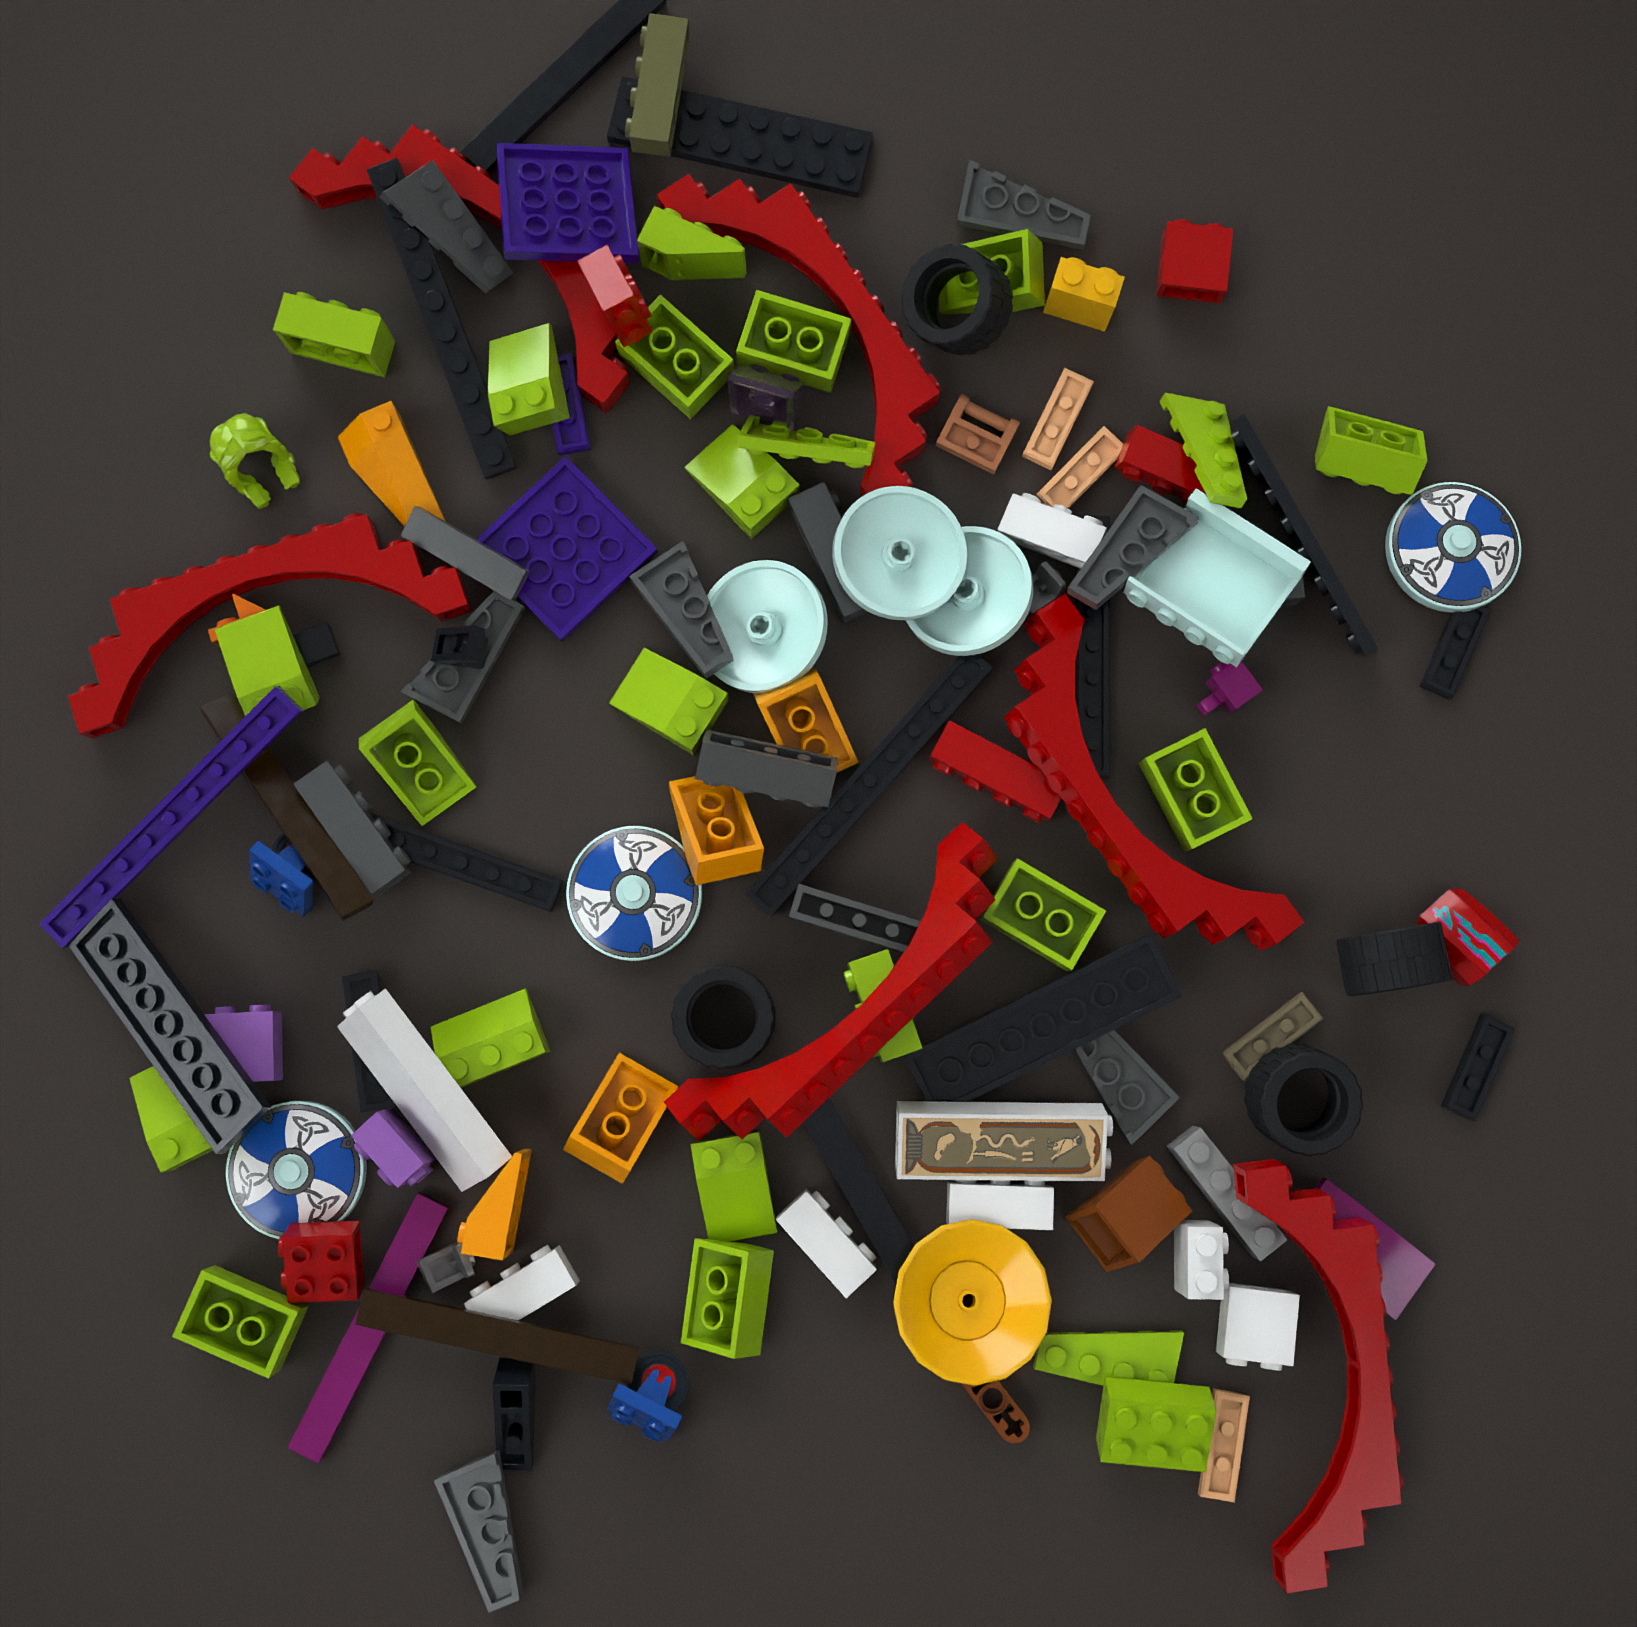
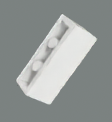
M1013 493L998 527V532L1007 536L1016 545L1081 569L1107 533V527L1102 526L1103 522L1094 517L1084 516V519L1071 515L1072 511L1064 506L1054 504L1053 507L1041 504V500L1034 495L1023 493L1020 496Z
M976 1180L947 1181V1224L974 1219L999 1224L1007 1229L1053 1230L1054 1187L1045 1185V1181L1024 1180V1184H1011V1180H990V1183L976 1182Z
M806 1188L776 1216V1221L842 1295L847 1298L877 1270L876 1265L873 1263L877 1257L864 1242L858 1246L849 1236L853 1233V1230L840 1216L835 1220L827 1212L826 1209L830 1204L817 1190L811 1194Z
M546 1245L530 1255L533 1261L521 1268L516 1263L500 1273L502 1280L491 1286L486 1281L471 1290L472 1298L465 1302L464 1305L467 1310L520 1320L575 1287L580 1280L560 1245L552 1250L549 1245Z

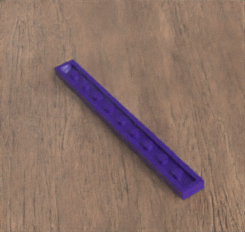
M275 686L39 925L62 948L68 947V944L111 899H116L304 710L280 686Z

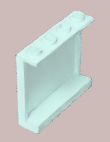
M1196 488L1188 498L1184 509L1199 517L1198 524L1136 577L1130 576L1123 593L1127 595L1129 601L1141 608L1145 607L1153 612L1161 623L1167 626L1173 625L1182 631L1190 642L1196 645L1202 644L1211 650L1213 655L1222 663L1238 667L1301 580L1311 561L1225 506L1210 503L1207 495Z

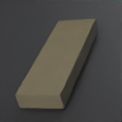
M1298 992L1221 1052V1055L1238 1077L1244 1081L1250 1076L1249 1073L1252 1067H1255L1263 1055H1267L1272 1049L1277 1047L1281 1048L1292 1044L1324 1018L1303 992Z

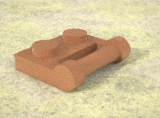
M961 394L935 446L994 475L1020 422L1013 418L1009 421L971 402L970 397ZM965 413L1003 432V435L1000 438L961 419V416Z

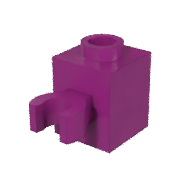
M1242 661L1238 667L1221 662L1210 670L1213 676L1205 682L1212 691V694L1197 704L1196 707L1205 716L1221 704L1227 713L1231 714L1263 689Z

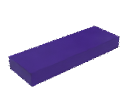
M572 353L558 356L570 415L569 419L552 423L559 456L591 450Z

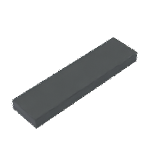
M414 506L401 533L402 537L411 540L414 544L509 600H516L530 573L528 569L420 506Z

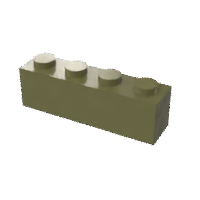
M649 13L648 25L642 26L640 46L644 47L642 57L637 56L635 65V76L639 77L638 86L632 87L630 95V107L634 108L632 118H627L625 125V138L630 139L632 152L671 157L690 41L688 18Z

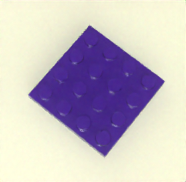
M497 143L496 157L504 260L578 262L583 257L608 245L613 256L615 257L620 254L624 263L638 262L639 252L628 148Z
M566 456L476 539L530 571L517 597L561 642L628 581L630 575L638 571L658 552L657 548Z

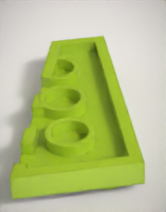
M1165 392L1160 400V404L1163 410H1169L1172 416L1170 424L1174 432L1181 433L1185 441L1182 448L1186 456L1195 461L1197 467L1194 471L1210 503L1242 508L1247 500L1225 404Z
M749 415L738 435L737 448L746 449L748 453L755 455L772 452L779 453L780 457L786 459H797L801 456L812 458L814 462L822 464L838 461L845 462L846 466L852 468H863L865 465L871 466L875 442L840 434H831L829 438H824L823 434L817 429L806 427L798 431H792L788 428V423L775 420L772 425H765L760 423V417Z
M1169 1330V1332L1105 1331L1104 1333L1047 1332L1036 1350L1033 1368L1104 1386L1105 1377L1174 1383L1184 1332L1182 1330Z

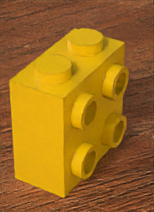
M1061 257L1043 313L1105 332L1116 307L1125 276L1118 275L1111 268H1095L1086 265L1083 260L1071 257L1066 259Z

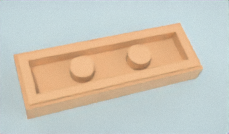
M1064 368L1022 457L1052 470L1094 381Z
M1103 426L1036 494V497L1041 500L1040 503L1050 507L1057 504L1070 509L1117 461L1123 443Z
M1213 1388L1212 1397L1216 1407V1416L1207 1471L1200 1474L1198 1495L1200 1497L1235 1503L1250 1396Z

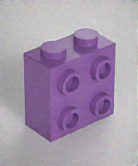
M250 1005L249 1012L237 1013L236 1006L215 1007V1014H204L253 1082L283 1080L282 1011H271V1005Z
M393 1108L377 1111L351 1135L356 1141L354 1144L356 1151L364 1159L369 1160L371 1158L380 1168L377 1170L378 1175L389 1186L394 1184L399 1188L409 1184L412 1187L416 1183H421L434 1171L430 1165L437 1158Z

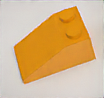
M814 665L802 678L773 691L759 694L753 693L777 745L838 757L836 773L859 763Z
M696 776L669 781L670 794L685 856L696 885L761 871L764 846L742 792L738 791L735 787L707 785L702 780L695 779Z
M619 1053L573 1129L563 1150L623 1184L667 1107L664 1101L677 1090L678 1086Z
M525 1148L514 1153L467 1217V1222H461L457 1242L462 1244L461 1254L504 1260L514 1252L532 1149Z

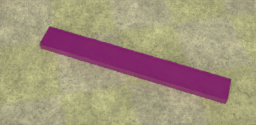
M421 1192L417 1193L369 1287L370 1289L402 1296L406 1295L419 1270L416 1261L426 1256L450 1207ZM358 1310L287 1447L316 1463L321 1462L387 1333L386 1331L355 1325Z

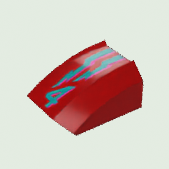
M1449 889L1419 916L1417 925L1434 922L1442 924L1452 977L1460 986H1470L1483 978L1507 954L1514 950L1519 942V939L1495 915L1463 889Z

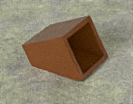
M1149 1155L1132 1162L1071 1210L1064 1218L1104 1270L1109 1272L1141 1262L1192 1212V1209L1186 1203L1184 1195L1174 1188L1164 1175V1170L1160 1164Z

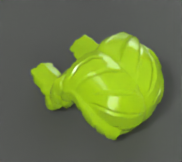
M245 413L236 414L212 431L210 436V458L220 466L228 483L235 487L240 494L246 495L247 499L251 500L258 509L267 507L271 498L268 491L263 489L262 485L256 482L253 476L244 475L238 471V465L247 453L260 450L271 452V463L275 467L276 475L280 478L284 488L288 490L300 485V477L294 466V456L270 433L267 423L262 418H254Z

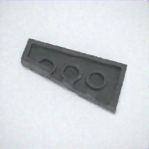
M969 159L956 226L1002 235L1029 229L1043 243L1078 250L1084 249L1091 214L1056 198H1046L1036 193V189L1025 184L1022 187L1007 180V176L997 171H994V173L979 167V163Z
M433 160L388 188L379 196L387 205L391 203L402 213V218L411 227L415 225L430 239L428 242L438 251L441 249L453 260V265L485 294L514 274Z
M1140 485L1068 586L1067 593L1097 610L1126 585L1130 576L1136 577L1197 525L1199 517Z
M684 540L629 576L632 585L705 679L734 661Z
M493 591L465 621L464 625H475L486 629L485 636L488 637V646L483 669L441 664L429 660L420 670L421 673L410 684L408 683L401 690V693L462 724L525 607Z
M1115 1030L1074 1049L1130 1145L1141 1137L1180 1098Z
M497 1450L441 1474L434 1479L488 1613L519 1601L524 1596L500 1450Z

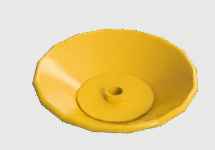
M969 1219L941 1225L914 1245L898 1272L893 1305L899 1334L919 1364L943 1380L977 1386L1006 1379L1032 1359L1047 1333L1052 1298L1045 1268L1026 1241L1002 1225ZM966 1294H970L973 1297V1303L969 1307H965L962 1302Z

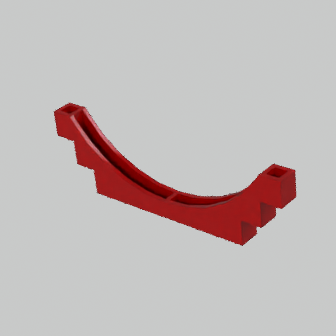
M413 124L391 152L379 141L372 143L364 136L361 137L341 163L330 153L326 152L323 155L312 148L289 177L299 194L320 209L325 210L360 200L377 199L366 170L368 168L398 158L407 177L433 160L468 210L502 230L499 185L492 181L490 174L480 166L474 168L466 162V158L455 148L451 147L449 150L440 144L439 138L428 129L422 131ZM538 261L556 285L570 315L576 339L577 386L581 396L607 414L630 385L629 376L626 372L628 370L627 367L617 358L611 357L617 349L615 341L618 337L604 314L578 262Z
M690 174L658 193L657 201L659 208L663 210L665 208L673 209L684 220L693 224L695 222L703 223L712 230V233L723 238L724 236L733 237L740 243L757 247L791 264L818 285L845 317L851 318V329L861 345L872 379L876 411L874 457L871 466L867 465L860 486V495L862 497L871 491L889 486L912 487L913 482L904 469L899 471L898 468L924 452L925 438H927L926 432L918 421L913 423L912 420L938 404L939 390H941L940 385L933 374H926L921 367L922 361L917 351L913 347L908 348L902 340L903 333L895 321L889 322L884 315L885 309L880 299L875 294L871 296L864 287L866 282L860 271L856 268L852 270L846 261L848 257L843 247L838 242L835 244L828 236V227L821 217L815 218L810 211L811 205L806 195L802 191L797 193L790 183L760 203L755 190L751 186L746 188L741 179H738L710 197L704 185L700 181L695 183Z
M354 513L344 517L343 522L334 525L320 524L313 527L309 533L300 536L298 534L287 535L280 538L279 543L270 546L257 545L247 550L248 553L237 557L233 555L220 557L215 561L216 564L204 568L203 566L190 567L183 571V575L174 578L168 576L160 577L151 582L152 585L143 588L131 587L119 592V596L109 599L121 636L111 635L103 637L99 640V644L89 647L100 685L97 683L87 684L79 687L77 693L68 695L78 732L93 739L123 729L141 684L161 654L191 624L220 604L233 599L232 594L240 596L256 588L291 580L335 579L367 584L403 597L443 622L473 612L461 574L455 567L441 566L433 569L430 572L431 575L426 576L418 549L411 540H395L387 544V548L383 549L372 519L367 514Z
M1066 593L1035 612L1024 626L1028 630L1032 641L1037 643L1041 649L1027 657L1014 670L1018 676L1019 683L1030 692L1031 696L1016 705L1004 716L1010 732L1019 738L1027 749L1030 760L1038 765L1045 774L1051 789L1063 799L1071 817L1078 821L1086 831L1089 842L1099 849L1104 856L1110 871L1119 877L1127 888L1130 899L1139 905L1145 913L1151 928L1164 939L1178 932L1194 920L1200 934L1211 945H1214L1243 927L1249 941L1256 945L1260 951H1263L1278 944L1305 923L1285 894L1241 890L1208 879L1173 860L1147 839L1117 806L1098 775L1081 731L1075 699V661L1085 620Z
M961 822L938 844L935 882L926 912L909 946L891 972L856 1010L828 1033L799 1051L764 1067L727 1077L688 1078L664 1101L677 1121L698 1141L705 1137L721 1120L741 1139H744L765 1118L786 1138L993 943L975 921L996 901L979 879L999 860L986 841Z
M1275 1159L1233 1164L1236 1199L1276 1223L1303 1250L1323 1280L1340 1322L1347 1357V1399L1340 1437L1327 1471L1307 1505L1271 1544L1274 1580L1286 1593L1328 1587L1326 1573L1330 1571V1563L1326 1551L1365 1545L1363 1531H1366L1367 1523L1362 1510L1401 1504L1400 1490H1403V1478L1397 1464L1400 1445L1394 1433L1393 1421H1396L1397 1413L1395 1405L1391 1400L1390 1387L1393 1385V1375L1387 1361L1390 1342L1384 1330L1383 1320L1387 1310L1380 1289V1282L1383 1281V1271L1377 1258L1380 1238L1374 1224L1361 1217L1333 1220L1336 1217V1207L1330 1194L1318 1188L1289 1191L1292 1188V1177L1285 1164Z

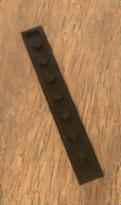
M231 692L201 706V713L220 741L245 717L242 707ZM267 747L242 772L342 921L372 906L373 898L293 785L294 783L275 755Z
M370 1288L363 1289L355 1323L358 1326L626 1384H632L640 1349V1347Z

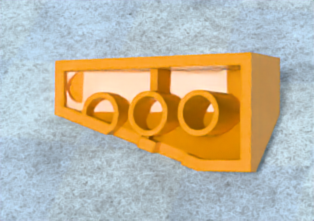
M389 401L360 413L338 436L350 467L404 527L414 506H420L445 521L401 415L393 402Z

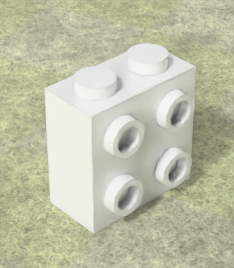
M1183 1220L1174 1229V1289L1187 1299L1224 1300V1290H1228L1229 1274L1227 1268H1223V1254L1228 1253L1229 1242L1227 1233H1223V1227L1209 1220Z
M1229 1283L1228 1290H1224V1300H1221L1216 1352L1223 1358H1226L1227 1364L1236 1366H1247V1361L1261 1362V1368L1277 1371L1282 1370V1365L1293 1366L1300 1295L1291 1290Z

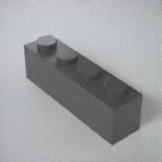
M822 482L789 497L788 508L843 624L869 613L848 596L835 572L832 547L836 530L842 518L837 510L841 508V504L834 489L828 491L825 482Z
M706 729L695 779L702 780L710 786L725 785L735 787L742 793L758 792L767 794L775 800H796L808 807H829L837 772L838 757Z
M326 760L293 785L371 895L379 897L412 873L407 866L411 861L400 846L394 848L387 838L391 835V832L380 818L375 821L368 810L372 806L361 791L355 793L349 785V782L353 779L341 764L336 766Z
M798 884L789 914V919L902 954L909 946L921 922L802 884Z

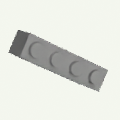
M1192 1125L1166 1146L1251 1257L1261 1262L1287 1241V1238L1277 1227L1276 1223L1236 1199L1234 1169L1201 1127Z

